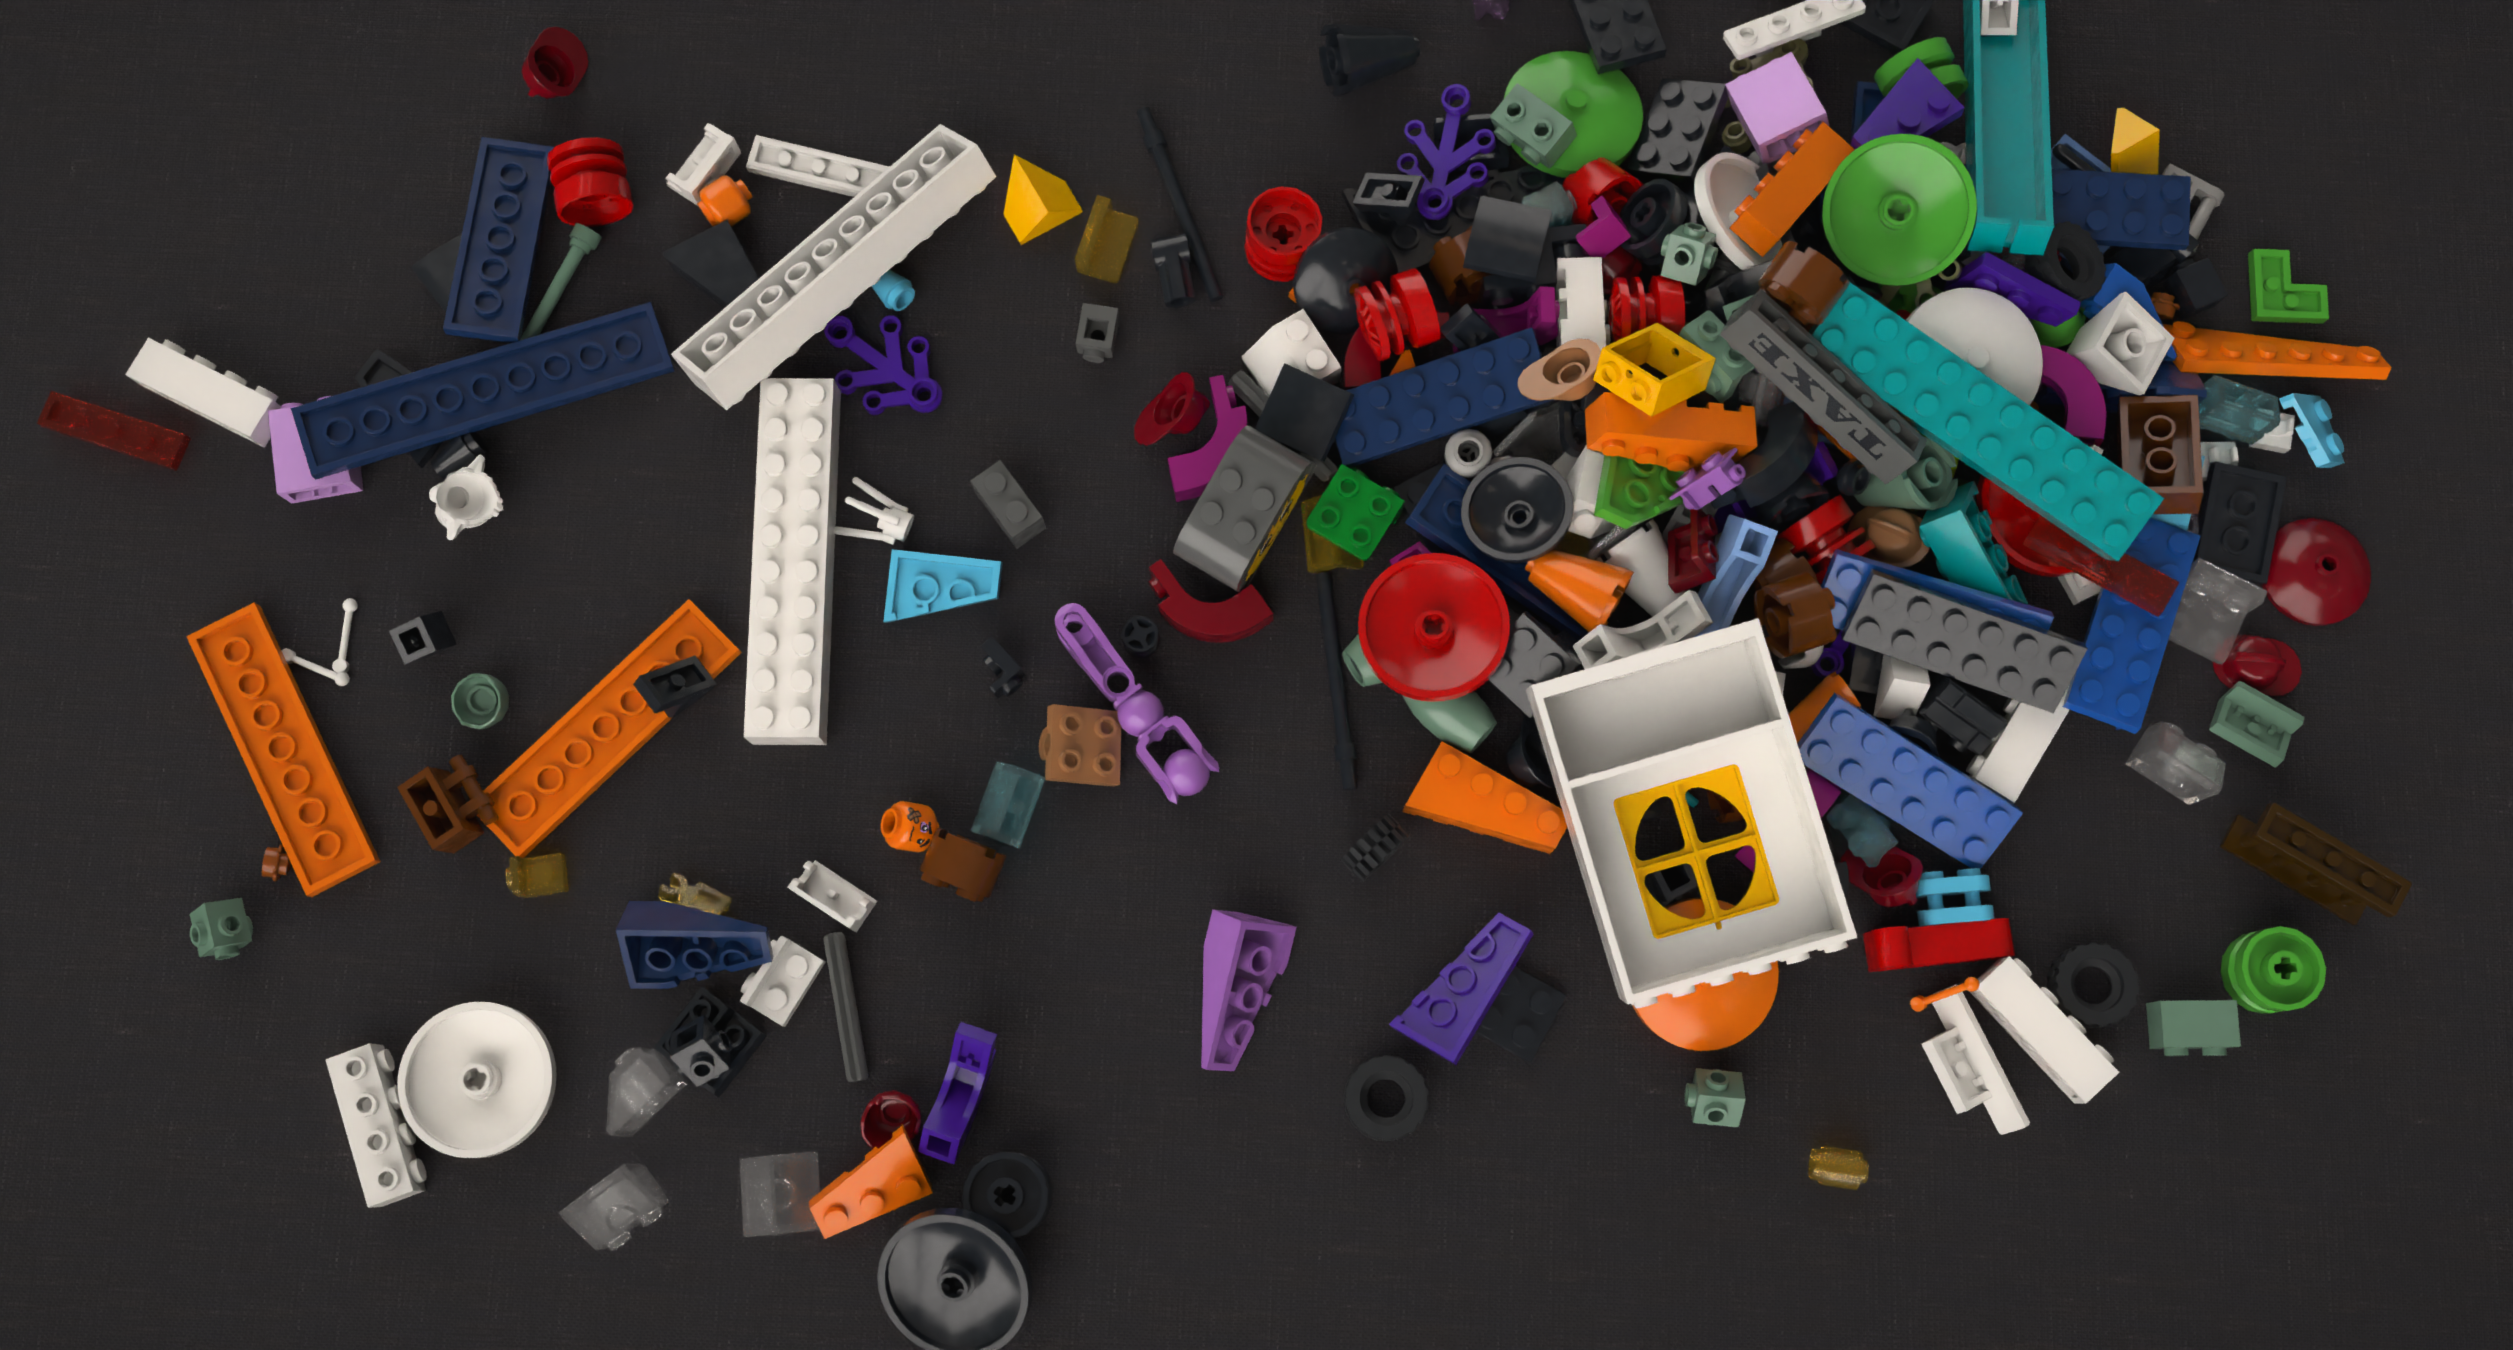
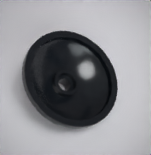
M1342 227L1324 233L1307 247L1300 257L1295 270L1293 288L1299 309H1304L1312 323L1321 330L1336 334L1356 332L1360 326L1356 314L1357 308L1354 293L1349 292L1350 287L1358 283V287L1367 286L1371 291L1372 282L1380 281L1390 294V277L1398 273L1395 257L1389 246L1381 238L1366 229Z
M1529 457L1507 458L1486 467L1468 486L1461 507L1463 527L1471 543L1484 555L1506 563L1532 561L1552 551L1567 534L1574 513L1572 494L1564 477L1551 465ZM1517 517H1527L1524 523H1515V519Z

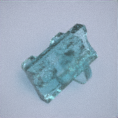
M1852 794L1843 803L1837 804L1827 815L1826 819L1834 829L1838 828L1849 842L1848 847L1855 857H1861L1869 868L1876 867L1883 855L1898 843L1897 839L1888 829L1890 826L1888 819L1883 815L1878 816L1870 805Z

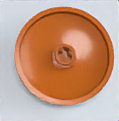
M1700 897L1679 900L1665 906L1672 913L1689 919L1700 918L1705 913L1703 901ZM1717 900L1722 910H1728L1735 906L1728 902ZM1778 961L1772 962V969L1763 973L1749 975L1748 972H1737L1733 974L1734 980L1725 984L1711 986L1710 983L1706 984L1703 982L1695 985L1696 991L1680 997H1673L1672 994L1665 993L1658 995V1002L1642 1008L1632 1006L1642 1022L1652 1032L1673 1045L1696 1051L1726 1048L1738 1043L1754 1032L1769 1013L1778 988Z

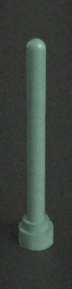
M575 224L569 235L571 238L569 242L571 248L520 340L540 335L584 254L588 255L591 250H596L602 239L598 233L582 224Z

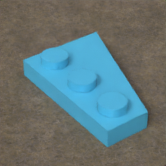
M892 549L883 622L888 623L999 599L1003 562Z

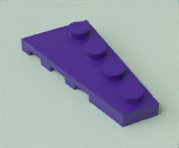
M1498 913L1465 946V951L1452 964L1449 963L1439 973L1440 976L1425 991L1422 990L1412 1000L1413 1003L1401 1016L1397 1015L1389 1025L1396 1031L1457 1065L1534 935L1532 930Z

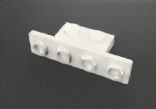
M1807 0L1724 31L1723 39L1737 60L1756 55L1758 58L1773 52L1774 47L1800 38L1806 41L1820 36L1822 29L1864 14L1866 5L1862 0Z
M1963 992L1933 1002L1932 1004L1946 1031L1921 1045L1956 1113L1966 1112L1983 1102L2001 1135L2030 1125Z

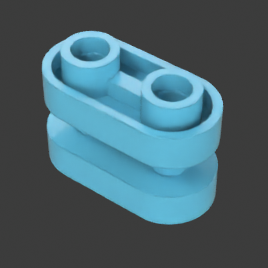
M1980 868L1958 870V877L1944 878L1943 871L1922 873L1916 897H1927L1928 910L1917 912L1919 927L1995 919L1993 905H1981L1980 892L1991 891L1989 875H1981ZM1964 894L1966 907L1944 908L1942 896Z

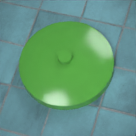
M1558 51L1541 55L1527 62L1510 80L1504 99L1518 83L1572 121L1577 134L1576 138L1550 169L1542 163L1536 166L1529 162L1521 154L1522 149L1512 142L1511 146L1518 155L1533 167L1550 175L1566 178L1568 175L1576 173L1585 164L1601 157L1619 166L1633 151L1642 129L1643 108L1634 85L1619 69L1597 74L1590 54L1576 51Z
M1914 134L1882 136L1855 149L1841 162L1832 175L1826 188L1822 205L1824 234L1835 257L1856 276L1884 286L1916 284L1946 269L1965 248L1976 220L1977 199L1970 174L1961 160L1941 143Z

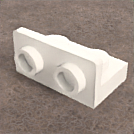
M780 936L778 941H771L774 956L772 962L762 964L757 974L752 972L741 987L743 996L740 1002L785 1027L826 961L788 938Z

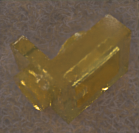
M556 853L529 858H521L519 856L509 858L510 867L506 868L505 876L507 886L514 895L528 898L569 891L565 854Z

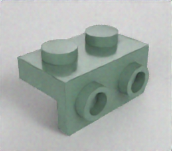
M1706 311L1684 326L1679 336L1716 358L1705 391L1713 395L1720 403H1723L1733 395L1741 378L1753 370L1755 366L1739 351L1729 346L1727 341L1720 335L1725 325L1713 312ZM1675 348V353L1679 355L1678 350Z
M2238 681L2218 700L2209 731L2276 768L2284 761L2291 735L2303 725L2305 717L2251 686Z

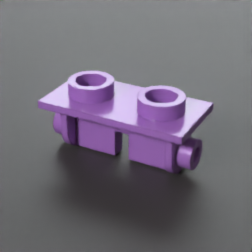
M1735 447L1724 455L1718 451L1701 464L1702 469L1698 471L1694 468L1687 470L1676 480L1678 488L1671 494L1669 499L1673 500L1680 495L1687 509L1699 510L1719 496L1718 492L1723 495L1740 485L1745 477V470L1740 464H1735L1731 459L1738 449Z

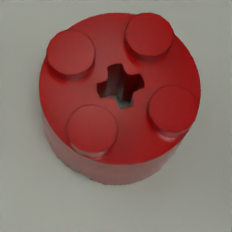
M1604 157L1598 158L1585 164L1576 173L1568 175L1562 185V189L1565 192L1563 197L1564 214L1572 224H1586L1587 227L1598 219L1591 203L1603 195L1619 215L1630 196L1643 183Z

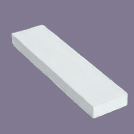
M758 135L755 136L746 164L748 172L852 197L859 194L889 168V166Z

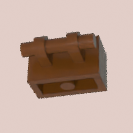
M457 755L449 760V764L454 770L452 774L446 770L427 766L397 787L429 845L435 851L454 854L484 834L475 817L479 814L485 825H489L498 819L493 809L495 802L489 793H484L477 781L479 775L473 765H468L463 755ZM462 786L470 798L468 802H466L459 789Z

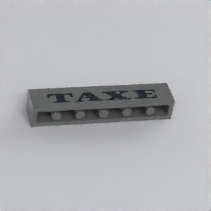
M1762 289L1731 314L1720 334L1729 346L1739 351L1755 366L1760 374L1766 376L1781 389L1789 400L1794 401L1802 408L1814 423L1823 427L1837 440L1843 449L1848 450L1871 474L1876 475L1884 484H1888L1918 462L1927 440Z

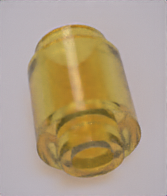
M1828 1146L1811 1150L1808 1163L1809 1179L1817 1180L1819 1185L1857 1190L1860 1183H1866L1869 1164L1867 1160H1863L1860 1151Z

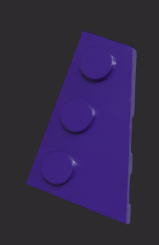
M1917 58L1854 134L1851 146L1857 149L1873 139L1892 134H1914L1928 137L1961 117L1965 107Z
M1985 252L1963 267L1961 275L1954 281H1946L1944 287L1945 291L1957 288H1979L1994 292L2011 301L2027 318L2054 327L2077 315L2081 304L2080 301L1988 252Z

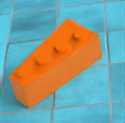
M1824 122L1813 133L1806 129L1792 145L1797 149L1794 155L1788 150L1773 167L1778 173L1773 176L1768 172L1753 189L1758 193V196L1754 199L1748 195L1734 211L1739 217L1729 229L1762 258L1829 183L1841 162L1855 150Z
M1604 392L1585 409L1587 449L1602 452L1606 456H1620L1632 459L1640 464H1654L1667 467L1670 471L1686 472L1691 468L1698 471L1702 469L1701 464L1714 453L1719 451L1724 455L1736 447L1738 450L1731 458L1735 463L1758 446L1754 406L1741 405L1738 412L1724 410L1723 403L1708 402L1706 408L1687 407V401L1684 400L1651 417L1615 393Z
M1443 741L1437 748L1402 811L1411 815L1430 818L1433 821L1446 825L1451 824L1465 828L1481 835L1485 834L1500 838L1503 841L1551 854L1557 847L1567 829L1561 808Z

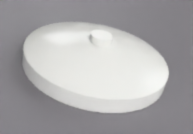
M1725 152L1716 154L1698 169L1694 182L1695 199L1706 228L1710 233L1716 234L1715 242L1736 266L1741 270H1745L1774 259L1782 248V243L1779 240L1762 258L1729 229L1739 217L1734 212L1748 195L1754 199L1758 196V193L1753 189L1759 184L1756 170L1760 166L1743 156Z
M1957 288L1942 292L1925 301L1906 319L1914 327L2030 406L2041 381L2043 368L2042 350L2032 324L2025 314L2011 301L1999 294L1984 289Z
M463 1003L448 1008L432 1017L417 1031L409 1042L403 1054L398 1072L397 1088L400 1107L413 1132L435 1150L462 1158L494 1156L519 1145L541 1124L551 1106L555 1093L556 1063L546 1036L534 1021L523 1013L497 1003Z

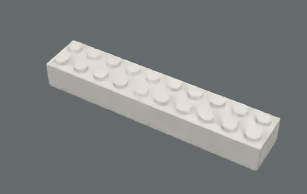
M939 124L671 353L672 357L691 381L724 409L728 410L732 405L740 402L748 391L760 381L768 378L773 370L785 359L797 353L800 346L814 334L822 331L827 323L842 310L850 307L860 294L867 288L875 285L890 268L903 261L907 254L919 243L931 237L934 230L942 223L956 215L964 204L985 190L986 186L996 178V175L978 145Z
M766 378L760 382L744 738L753 745H827L835 551L834 528L836 526L841 392L834 379Z

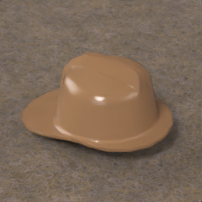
M1589 339L1568 341L1524 369L1518 378L1517 387L1523 396L1531 400L1555 399L1574 401L1588 395L1597 383L1593 378L1601 350L1597 343Z
M1867 506L1854 516L1847 530L1849 532L1863 527L1865 532L1852 540L1854 545L1859 547L1871 539L1876 547L1870 550L1866 558L1900 568L1911 567L1920 562L1930 549V547L1924 545L1919 533V526L1923 519L1900 508Z

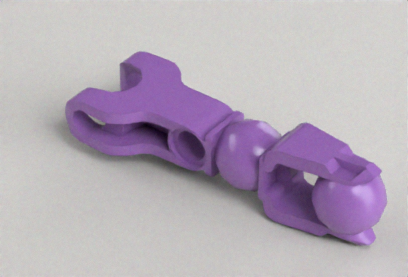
M1077 603L1062 606L1055 615V626L1060 642L1109 701L1114 702L1113 707L1117 711L1118 721L1122 729L1128 734L1138 737L1136 756L1161 786L1167 799L1177 804L1179 795L1191 796L1202 791L1208 783L1210 771L1219 772L1218 762L1203 748L1201 742L1181 717H1164V707L1160 699L1153 693L1143 690V686L1140 683L1135 685L1131 670L1113 648L1087 610ZM1073 623L1082 626L1080 631L1076 633L1069 632L1066 628ZM1118 675L1125 677L1129 682L1128 688L1122 693L1112 692L1107 686L1108 681L1112 677ZM1173 729L1190 749H1180L1172 753L1166 759L1162 770L1147 751V748L1152 742L1161 741L1165 732Z

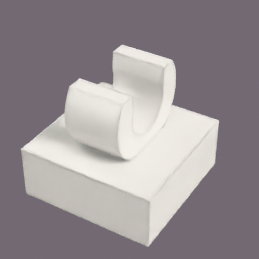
M2258 409L2253 412L2249 447L2279 453L2289 451L2294 432L2295 415Z
M2201 442V456H2205L2202 467L2203 481L2207 479L2210 463L2220 462L2237 466L2239 459L2235 442Z
M2095 562L2078 572L2057 577L2072 604L2076 605L2099 594L2106 575L2099 563Z

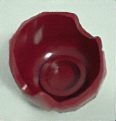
M896 1090L877 1094L870 1100L862 1114L860 1122L862 1138L871 1149L875 1147L879 1149L893 1137L892 1133L903 1125L910 1141H912L918 1134L921 1126L920 1106L911 1096Z

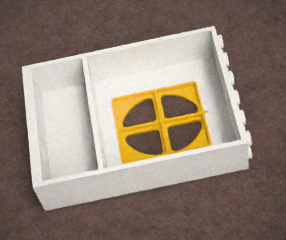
M1759 618L1537 683L1526 689L1619 999L1626 1004L1634 1005L1635 1008L1646 1007L1657 1003L1658 995L1668 993L1672 994L1673 997L1684 996L1695 992L1696 984L1703 982L1706 984L1710 983L1711 986L1725 984L1734 980V973L1741 971L1743 973L1748 972L1749 975L1763 973L1772 969V962L1779 960L1780 962L1786 961L1787 964L1801 962L1810 958L1809 951L1816 949L1817 951L1824 950L1825 953L1839 951L1848 947L1847 940L1857 938ZM1699 787L1721 795L1740 812L1746 822L1745 830L1741 833L1707 843L1701 842L1698 839L1685 796L1686 792L1691 788ZM1663 796L1669 797L1678 819L1684 839V847L1673 853L1641 861L1635 853L1636 834L1640 821L1646 810L1655 800ZM1746 845L1751 846L1755 852V868L1750 886L1736 906L1728 910H1722L1716 899L1706 860L1708 857ZM1685 863L1689 864L1693 869L1703 901L1704 915L1697 919H1689L1667 910L1650 894L1644 883L1645 877L1653 872Z

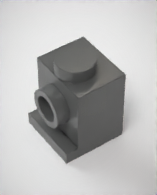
M1083 303L1075 344L1077 353L1083 354V359L1086 361L1102 363L1104 362V357L1113 358L1118 327L1120 325L1118 308ZM1095 335H1102L1105 339L1102 341L1092 338Z

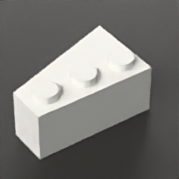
M1601 257L1557 258L1555 300L1559 302L1560 313L1556 346L1558 348L1564 343L1575 339H1589L1597 343L1600 350H1602L1603 347L1610 344V325L1605 324L1607 321V300H1604L1602 259Z

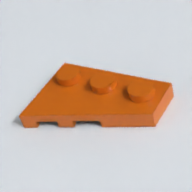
M903 1125L892 1133L893 1137L879 1149L875 1147L865 1155V1160L852 1171L841 1174L809 1200L810 1211L825 1239L933 1194L930 1180Z

